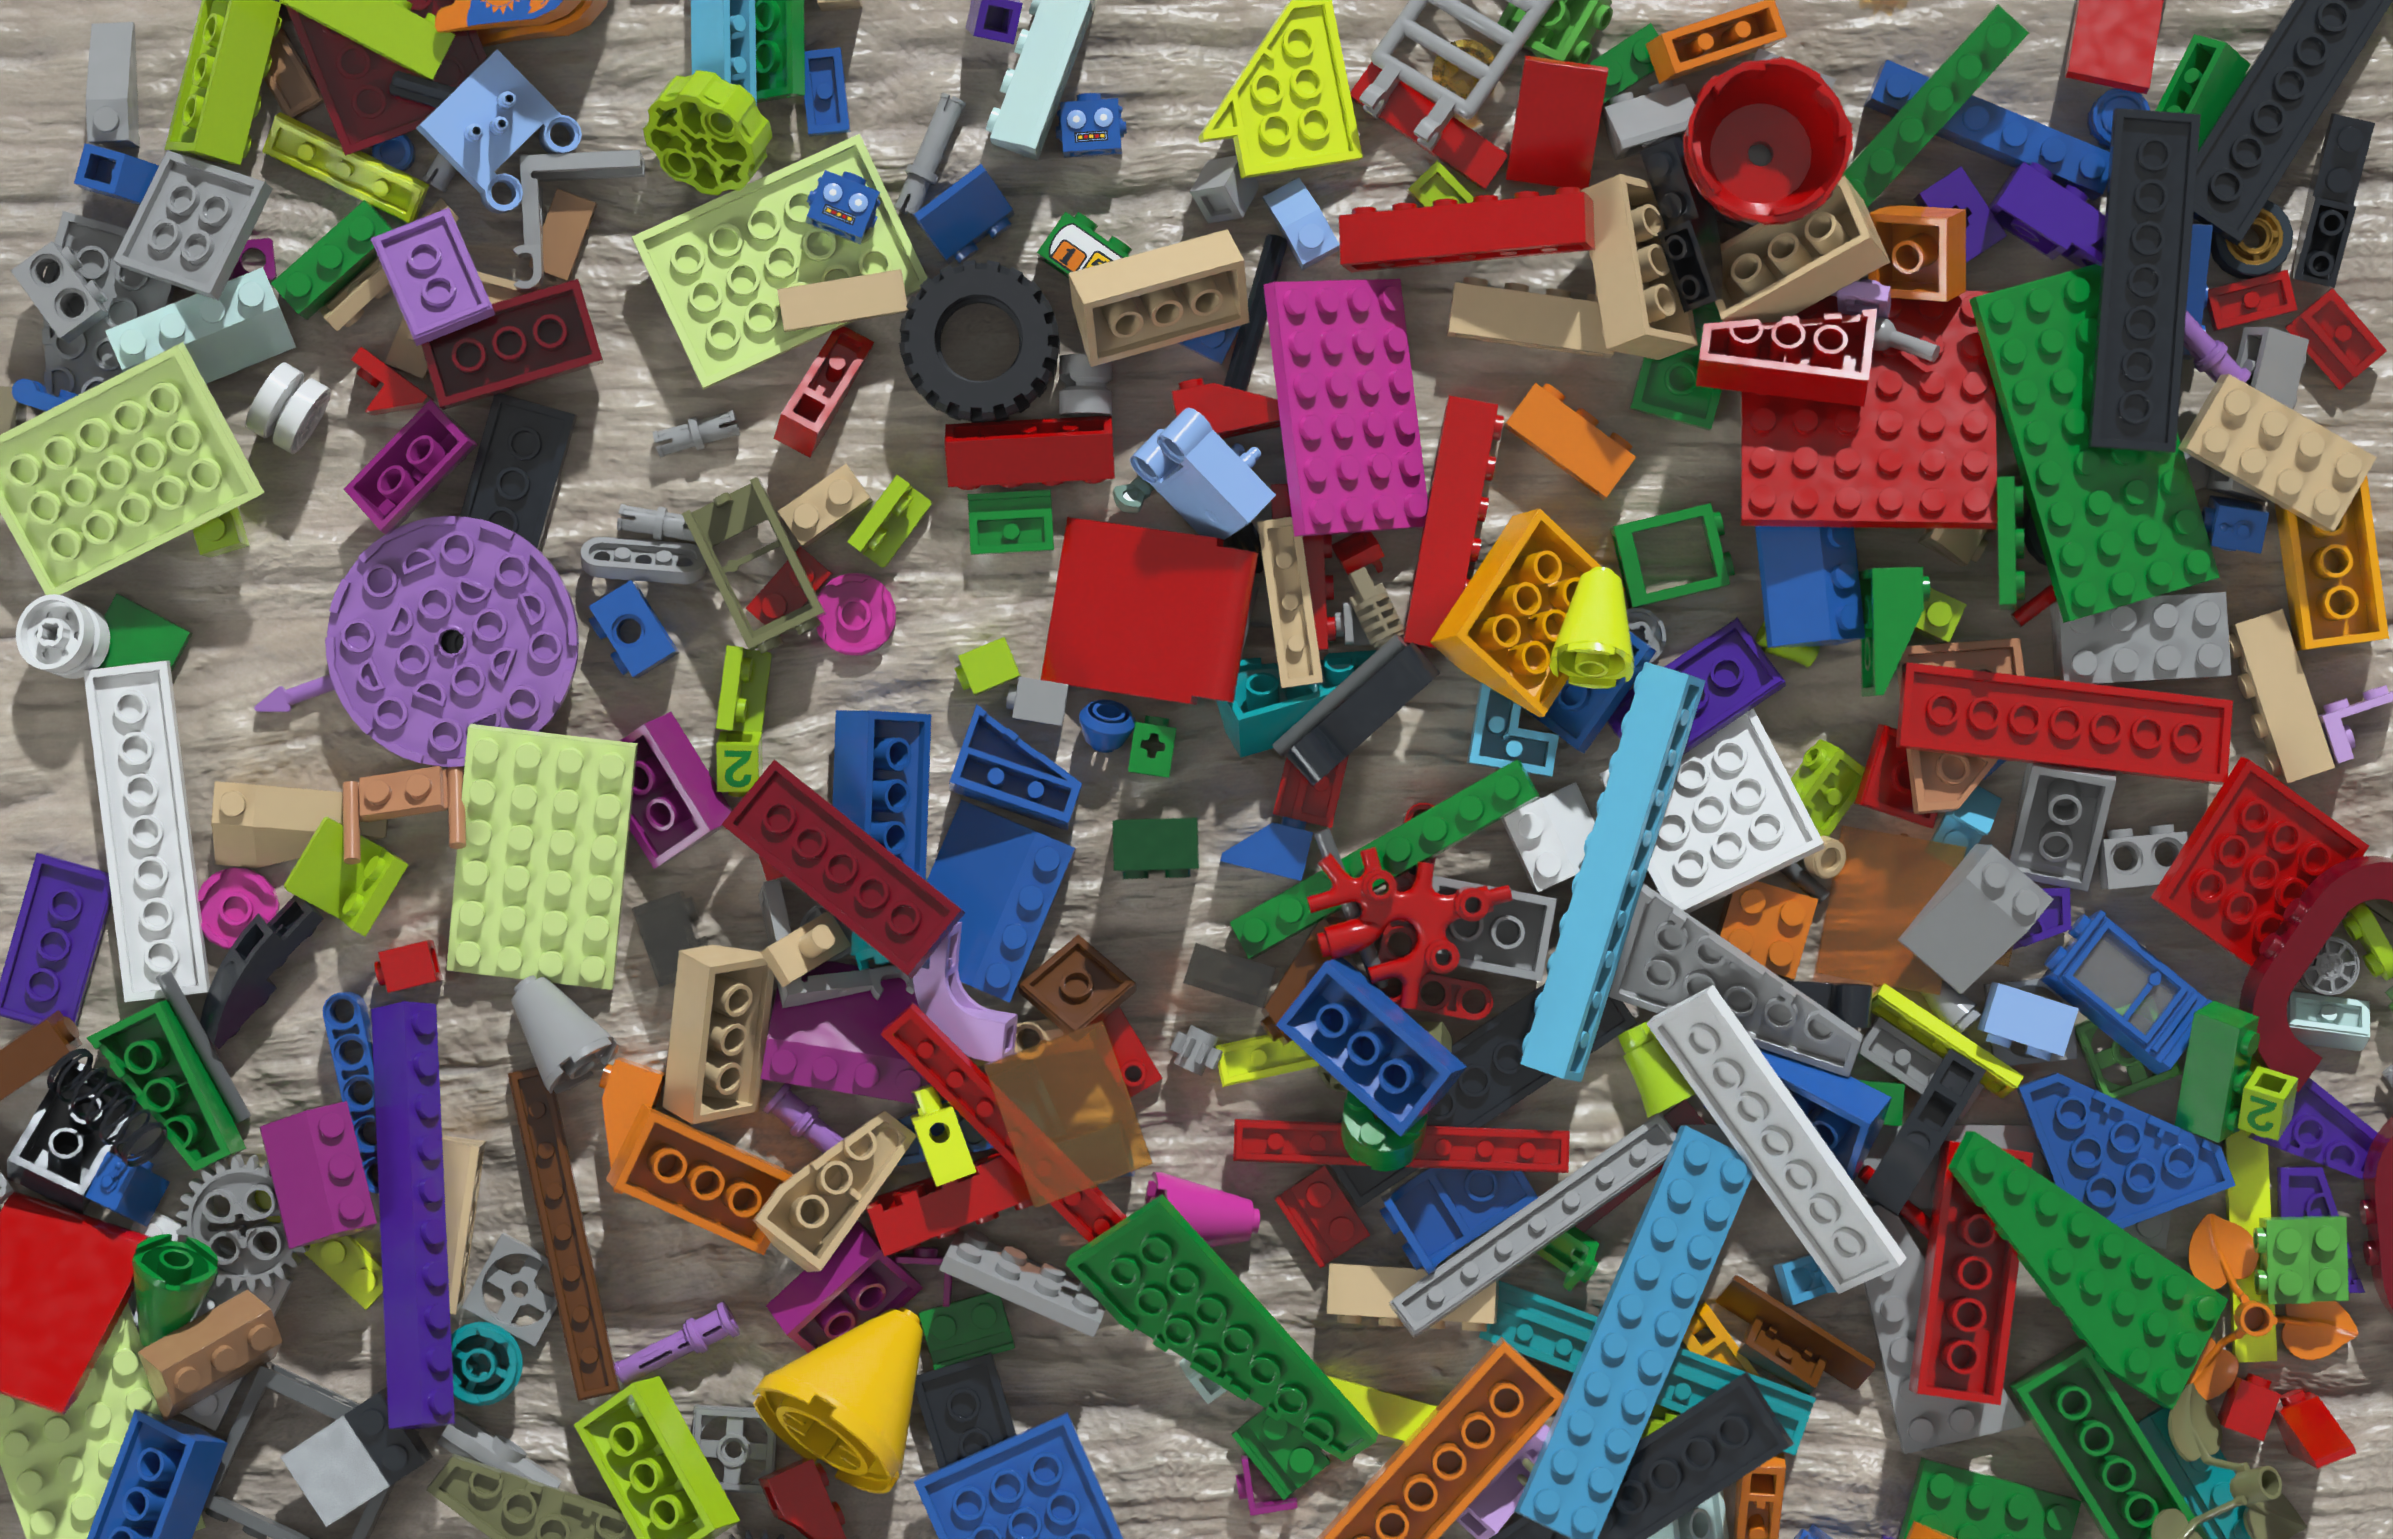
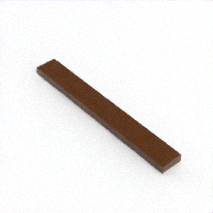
M537 1067L508 1073L577 1399L582 1401L621 1392L557 1094L554 1090L552 1093L548 1092Z

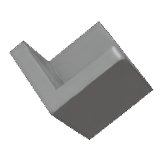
M1234 155L1207 161L1190 193L1206 221L1210 224L1243 218L1259 189V184L1255 177L1241 179L1237 156Z

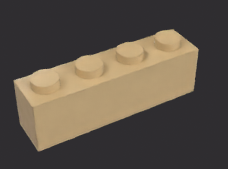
M1464 277L1463 283L1455 282L1453 286L1446 335L1448 337L1609 359L1615 353V351L1606 350L1605 340L1602 335L1603 325L1600 306L1596 294H1587V300L1570 298V291L1547 288L1545 294L1529 292L1530 286L1519 283H1505L1504 289L1488 287V280L1475 277Z
M2283 609L2229 625L2231 659L2237 658L2242 673L2238 675V684L2245 699L2250 698L2255 714L2251 715L2252 727L2256 736L2259 739H2264L2268 754L2264 755V762L2268 773L2276 777L2283 784H2287L2335 768Z
M1329 1263L1327 1314H1336V1323L1361 1324L1362 1316L1378 1317V1325L1403 1326V1323L1389 1303L1392 1299L1427 1276L1428 1273L1425 1268H1420L1416 1271L1415 1268ZM1499 1279L1430 1328L1445 1329V1321L1462 1322V1330L1486 1332L1487 1324L1497 1323Z

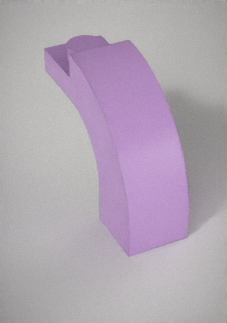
M958 922L913 977L916 999L920 1010L965 1055L982 1061L1002 1064L1014 1055L1018 1014L985 1008L976 1003L964 990L958 972L962 922Z
M1546 1424L1537 1430L1456 1519L1476 1539H1489L1497 1534L1515 1511L1525 1488L1517 1480V1476L1523 1474L1529 1478L1531 1474L1523 1466L1522 1461L1528 1458L1535 1464L1550 1430Z

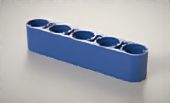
M340 992L330 996L325 1001L323 1019L342 1102L347 1101L369 1192L379 1194V1184L372 1176L373 1167L378 1162L377 1144L369 1143L363 1135L364 1126L368 1122L376 1123L372 1027L364 999L354 992ZM342 999L350 1001L354 1007V1016L347 1023L341 1021L336 1015L337 1003ZM350 1040L358 1041L363 1047L364 1055L358 1063L349 1061L345 1055V1047ZM359 1081H365L372 1087L373 1096L367 1104L361 1103L355 1098L354 1088Z

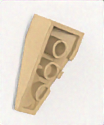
M215 781L211 827L216 865L262 868L299 859L324 817H329L343 825V792ZM388 819L360 822V835L371 841L386 838Z
M880 1112L780 1184L753 1221L775 1248L806 1272L821 1271L917 1135L888 1112Z

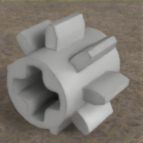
M1193 1025L1190 1026L1187 1034L1178 1031L1170 1047V1050L1178 1053L1174 1064L1200 1076L1203 1075L1206 1066L1213 1070L1216 1069L1223 1051L1215 1048L1219 1037Z

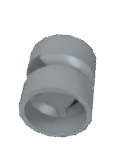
M1086 354L1061 355L1059 359V380L1065 383V388L1059 391V415L1067 417L1111 416L1112 391L1106 388V384L1113 380V361L1091 367Z

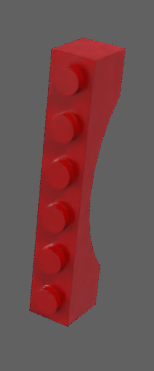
M802 1458L758 1479L773 1516L776 1519L792 1526L807 1539H847L841 1527L845 1524L843 1512L836 1501L831 1502L825 1487L829 1486V1480L820 1463L815 1464L812 1458Z

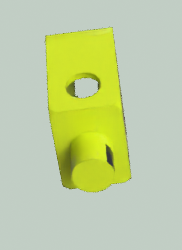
M931 1084L913 1090L911 1095L918 1113L910 1116L936 1187L975 1173V1166L952 1105L949 1102L942 1104L937 1090ZM935 1123H943L944 1132L938 1136H933L930 1131L931 1126Z

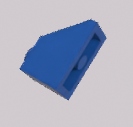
M1283 816L1281 824L1272 822L1224 851L1220 861L1302 881L1313 832L1305 830L1307 822Z

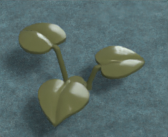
M2194 1383L2187 1384L2174 1408L2170 1409L2168 1429L2172 1444L2178 1454L2188 1462L2195 1461L2201 1457L2202 1462L2206 1465L2237 1471V1474L2230 1482V1492L2234 1499L2191 1519L2189 1522L2178 1509L2163 1510L2153 1521L2151 1538L2202 1539L2194 1530L2199 1524L2242 1505L2246 1506L2243 1515L2244 1525L2252 1539H2290L2295 1534L2306 1529L2307 1525L2287 1498L2281 1493L2282 1481L2275 1468L2272 1466H2262L2250 1469L2247 1462L2235 1463L2210 1456L2217 1453L2220 1449L2223 1437L2222 1428L2213 1408L2198 1393Z

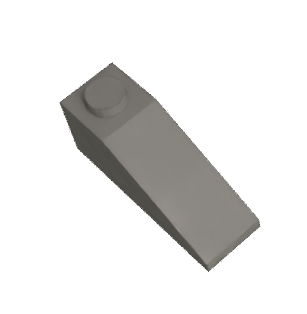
M134 22L98 23L91 25L86 88L87 142L91 145L105 149L140 147Z

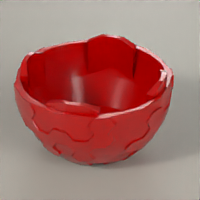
M1783 57L1770 60L1745 61L1719 76L1712 77L1698 93L1697 101L1688 120L1686 132H1684L1685 162L1689 175L1700 194L1719 212L1734 220L1763 225H1785L1792 223L1821 208L1833 195L1835 187L1847 168L1851 151H1853L1852 123L1849 122L1837 95L1822 79L1820 73L1795 60ZM1754 145L1767 147L1771 153L1770 163L1764 166L1753 164L1748 156L1749 148Z

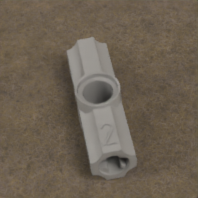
M457 1412L455 1415V1424L448 1425L437 1444L452 1454L555 1488H559L562 1480L527 1458V1453L516 1443L499 1434L494 1436L460 1412Z

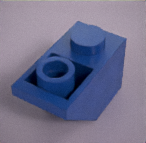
M85 143L74 184L90 192L140 205L159 165L124 153Z

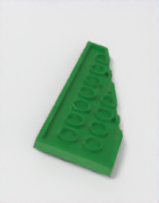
M1966 1131L1948 1169L1975 1204L1982 1207L1995 1223V1230L2002 1239L2008 1240L2018 1253L2016 1256L2052 1304L2059 1307L2072 1323V1330L2079 1339L2085 1340L2095 1353L2093 1357L2099 1365L2163 1408L2173 1409L2228 1299L1976 1131Z
M1163 1194L1069 1255L1065 1265L1120 1325L1132 1332L1136 1328L1154 1339L1152 1343L1154 1346L1164 1352L1168 1349L1172 1350L1191 1362L1190 1368L1244 1401L1250 1398L1266 1408L1265 1414L1276 1421L1282 1418L1303 1431L1302 1437L1336 1458L1345 1462L1376 1443L1378 1432Z

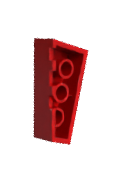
M1877 309L1862 310L1861 315L1842 316L1841 312L1824 313L1823 318L1799 320L1798 316H1785L1779 322L1761 323L1759 319L1705 323L1703 326L1696 386L1864 407L1869 382Z
M997 1152L973 1161L976 1169L975 1173L936 1187L930 1176L877 1195L868 1204L867 1211L885 1257L895 1252L902 1253L921 1245V1242L933 1237L940 1239L960 1231L959 1227L975 1221L976 1225L994 1220L1000 1216L999 1211L1014 1206L1017 1211L1033 1206L1039 1202L1037 1196L1041 1194Z

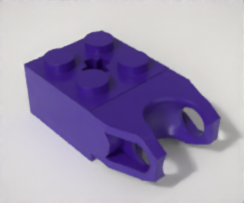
M2023 162L2012 171L1988 206L2001 227L2051 260L2061 255L2081 268L2094 264L2102 266L2105 215L2087 203L2088 196L2071 185H2067L2066 188L2051 180L2053 174L2048 169L2035 162H2032L2031 165Z

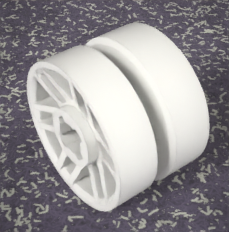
M283 362L269 375L256 395L248 412L245 426L263 438H268L273 434V443L290 454H295L307 442L320 422L330 401L331 389L313 378L304 382L303 372Z
M50 594L34 600L23 611L16 628V643L21 656L30 665L64 678L77 679L84 677L83 670L97 669L102 664L110 645V631L103 615L93 607L62 595Z

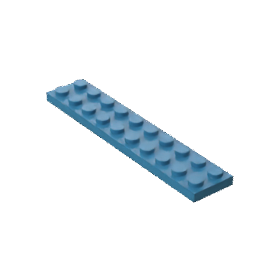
M1686 1125L1680 1126L1514 1512L1570 1539H1598L1753 1176V1173L1735 1149Z

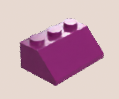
M430 399L344 488V491L383 534L389 535L409 518L414 510L438 488L444 479L467 458L478 444L459 423Z
M672 712L643 724L620 740V742L638 744L630 831L654 869L724 827L721 824L732 812V809L722 793L717 792L716 783Z
M347 1101L305 1110L259 1127L289 1250L369 1231L374 1228L377 1221Z
M857 1221L821 1271L806 1272L804 1270L774 1297L766 1307L785 1334L809 1353L889 1309L899 1310L921 1291L923 1287L902 1263H895V1256L893 1254L884 1257L877 1237Z

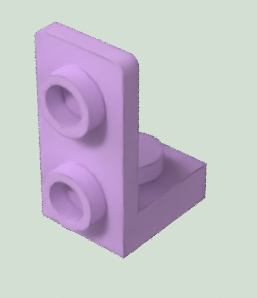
M1870 279L1861 280L1860 282L1855 281L1831 294V296L1837 297L1838 312L1843 314L1861 315L1862 310L1877 309L1876 318L1883 317L1888 319L1891 308L1890 286H1884L1878 281Z
M2387 685L2362 692L2364 700L2349 705L2347 698L2323 705L2325 713L2318 715L2334 764L2354 759L2351 749L2356 747L2350 727L2347 724L2343 725L2341 718L2392 702L2393 691L2389 692Z

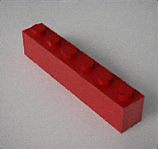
M1577 187L1558 188L1555 190V195L1539 196V192L1521 191L1515 193L1513 199L1498 200V196L1480 195L1474 197L1472 203L1458 204V201L1455 199H1439L1432 202L1433 206L1417 208V204L1398 203L1392 205V210L1378 212L1374 207H1357L1352 209V214L1339 215L1340 265L1351 273L1595 250L1593 200L1585 192H1580V188Z
M1450 395L1447 398L1428 499V511L1422 531L1404 628L1403 641L1406 645L1414 642L1417 647L1438 650L1430 641L1471 580L1467 579L1469 562L1477 563L1481 546V539L1474 538L1477 521L1485 522L1489 498L1482 497L1484 481L1492 482L1497 457L1489 456L1492 439L1500 441L1504 416L1497 415L1498 404Z

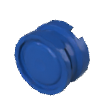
M2114 88L2106 91L2093 103L2088 113L2087 126L2090 135L2094 136L2099 145L2110 149L2114 109L2150 111L2148 102L2140 93Z

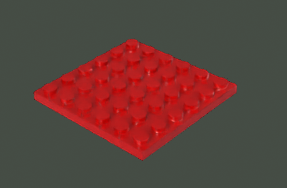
M1966 291L1947 302L1891 298L1888 320L1894 324L1896 331L1940 346V352L1936 361L1932 362L1892 347L1882 351L1872 349L1869 382L1864 407L1741 392V526L1996 529L1998 524L1996 390L1969 301L1974 297L1994 291ZM1829 295L1793 316H1798L1799 320L1823 318L1824 313L1838 312L1837 297Z

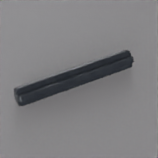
M1268 234L1265 238L1248 298L1249 323L1240 326L1224 386L1246 391L1267 317L1264 284L1277 282L1288 243L1286 238L1282 236Z

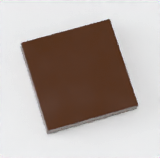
M1078 934L1018 985L1019 994L1077 1043L1137 991V987L1131 978Z

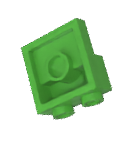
M1555 0L1523 48L1532 51L1536 57L1586 64L1592 52L1590 40L1597 29L1604 30L1611 21L1613 9L1610 6L1612 1ZM1508 3L1497 24L1513 32L1526 12Z
M2347 1217L2259 1218V1228H2254L2253 1231L2254 1250L2256 1253H2260V1270H2255L2254 1286L2256 1294L2261 1295L2262 1302L2267 1304H2304L2321 1301H2349Z

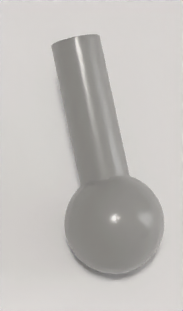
M1883 317L1876 318L1873 350L1882 351L1892 347L1932 362L1936 361L1940 352V346L1898 332L1890 320Z

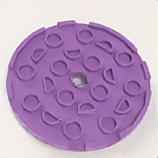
M438 516L402 525L394 529L389 535H384L373 542L359 555V559L351 567L345 578L341 580L334 594L329 609L331 612L325 646L329 674L334 689L345 710L364 733L387 748L388 751L405 759L440 767H464L467 732L470 724L541 732L558 712L570 690L578 660L579 634L576 613L570 594L561 576L542 552L520 535L498 524L470 517ZM449 630H458L464 636L463 647L458 653L449 654L442 648V636Z

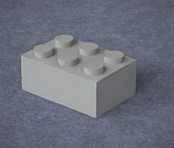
M1433 876L1432 880L1433 889L1443 895L1455 894L1462 887L1477 888L1484 886ZM1487 886L1489 890H1490V889H1493V888H1496V887ZM1510 890L1512 901L1493 906L1494 911L1487 913L1478 921L1470 922L1460 918L1452 922L1446 929V937L1459 951L1460 959L1457 966L1542 981L1557 899ZM1475 897L1468 898L1465 902L1466 910L1468 912L1476 910L1478 906L1477 899ZM1446 949L1439 950L1435 956L1436 962L1445 963L1449 957L1448 951Z

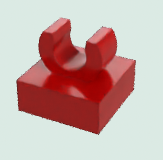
M1371 531L1356 532L1332 544L1334 554L1347 575L1369 564H1372L1378 573L1383 571L1380 559L1385 555Z

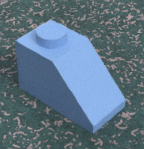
M1299 177L1263 196L1265 204L1283 237L1286 238L1287 244L1301 270L1338 252L1339 242L1321 209Z

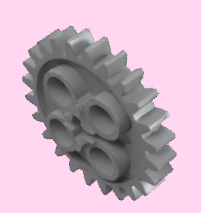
M238 1154L232 1157L230 1168L225 1159H221L215 1162L216 1172L208 1166L200 1171L204 1181L195 1178L189 1182V1186L195 1194L185 1193L180 1198L183 1203L189 1206V1209H182L176 1213V1217L187 1221V1225L176 1230V1234L188 1235L190 1238L197 1239L214 1251L218 1258L216 1286L220 1287L229 1278L231 1279L233 1291L239 1290L244 1281H246L251 1292L259 1287L261 1278L267 1288L275 1284L274 1273L281 1279L290 1275L286 1264L295 1268L299 1266L302 1261L295 1252L305 1253L310 1249V1245L289 1250L282 1220L280 1223H257L248 1230L246 1225H235L220 1230H211L209 1227L210 1223H233L242 1216L246 1221L263 1219L268 1216L281 1217L268 1161L263 1167H259L258 1155L254 1154L245 1165L243 1158ZM257 1190H263L271 1197L272 1204L269 1210L262 1209L256 1204L255 1193ZM215 1195H222L227 1198L230 1203L229 1214H222L216 1210L214 1206ZM263 1231L269 1232L276 1237L277 1248L275 1251L268 1250L262 1245L260 1235ZM221 1236L229 1237L234 1241L236 1246L235 1255H227L221 1250L219 1245Z

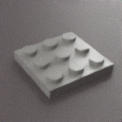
M167 150L113 261L120 267L219 300L273 188L264 181Z

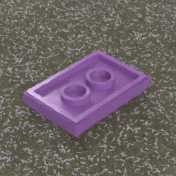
M449 207L371 238L416 346L495 315Z

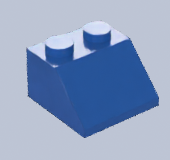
M982 164L978 165L914 214L918 225L948 265L954 260L961 264L979 250L976 245L987 235H990L992 239L1001 235L1012 225L1009 219L1015 215L1013 208Z

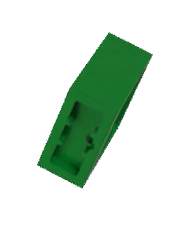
M1711 503L1610 528L1629 609L1730 585L1729 577L1735 575L1731 554L1729 551L1723 552L1719 536L1725 535L1720 511L1713 512ZM1701 517L1715 577L1646 593L1633 533Z

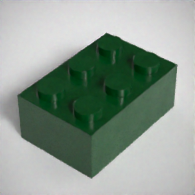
M1198 818L1112 820L1114 871H1123V879H1148L1149 870H1165V878L1191 877V869H1199Z

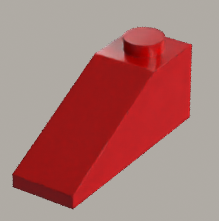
M845 326L832 331L782 411L773 439L811 458L835 418L873 348L874 342Z
M2296 1389L2280 1396L2281 1402L2277 1404L2274 1418L2289 1454L2318 1469L2357 1453L2350 1439L2318 1395L2309 1391L2304 1393L2303 1389Z

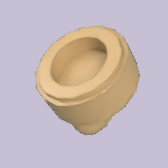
M1820 836L1825 848L1804 858V864L1807 871L1812 875L1822 879H1831L1843 869L1846 861V850L1839 840L1828 836Z

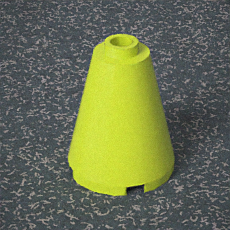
M1595 567L1581 575L1550 655L1549 667L1552 673L1557 677L1559 671L1568 675L1569 684L1591 689L1616 687L1617 679L1625 677L1626 683L1631 680L1634 673V658L1622 580L1611 569L1606 567Z

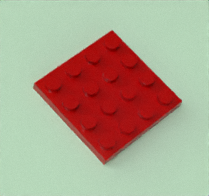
M2240 757L2152 894L2151 899L2251 968L2260 955L2259 947L2263 940L2270 933H2275L2283 922L2284 911L2290 902L2295 898H2300L2310 883L2330 867L2348 859L2363 857L2369 845L2250 759Z

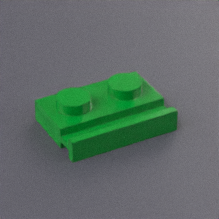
M1051 490L967 494L971 555L1054 551Z
M985 1292L951 1302L950 1307L940 1305L919 1311L918 1313L934 1369L990 1352L994 1355L1015 1349L1016 1347L1002 1297L993 1293Z
M1262 1408L1247 1420L1245 1424L1232 1432L1231 1435L1284 1501L1296 1489H1299L1328 1466L1331 1461L1319 1446L1301 1436L1303 1431L1282 1418L1276 1421L1264 1413L1266 1408Z

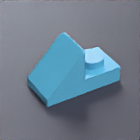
M1977 786L1958 810L1945 813L1924 852L1956 869L1974 845L1979 844L1982 836L1989 834L2002 799Z

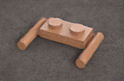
M440 766L361 777L359 782H344L342 784L344 863L358 864L361 862L360 822L446 811L447 809L449 817V847L453 849L465 848L466 817L465 807L461 800L464 767H448L446 770H443Z

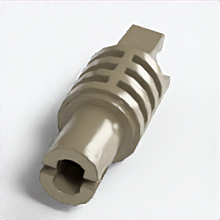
M1365 567L1350 573L1348 578L1356 595L1350 597L1349 600L1371 646L1373 645L1374 648L1379 647L1380 649L1395 634L1399 637L1403 636L1405 629L1383 583L1375 586Z

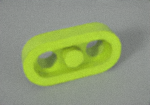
M2362 902L2346 914V918L2342 919V923L2353 941L2359 939L2367 954L2362 957L2370 973L2375 978L2381 975L2388 981L2393 978V948L2373 913Z

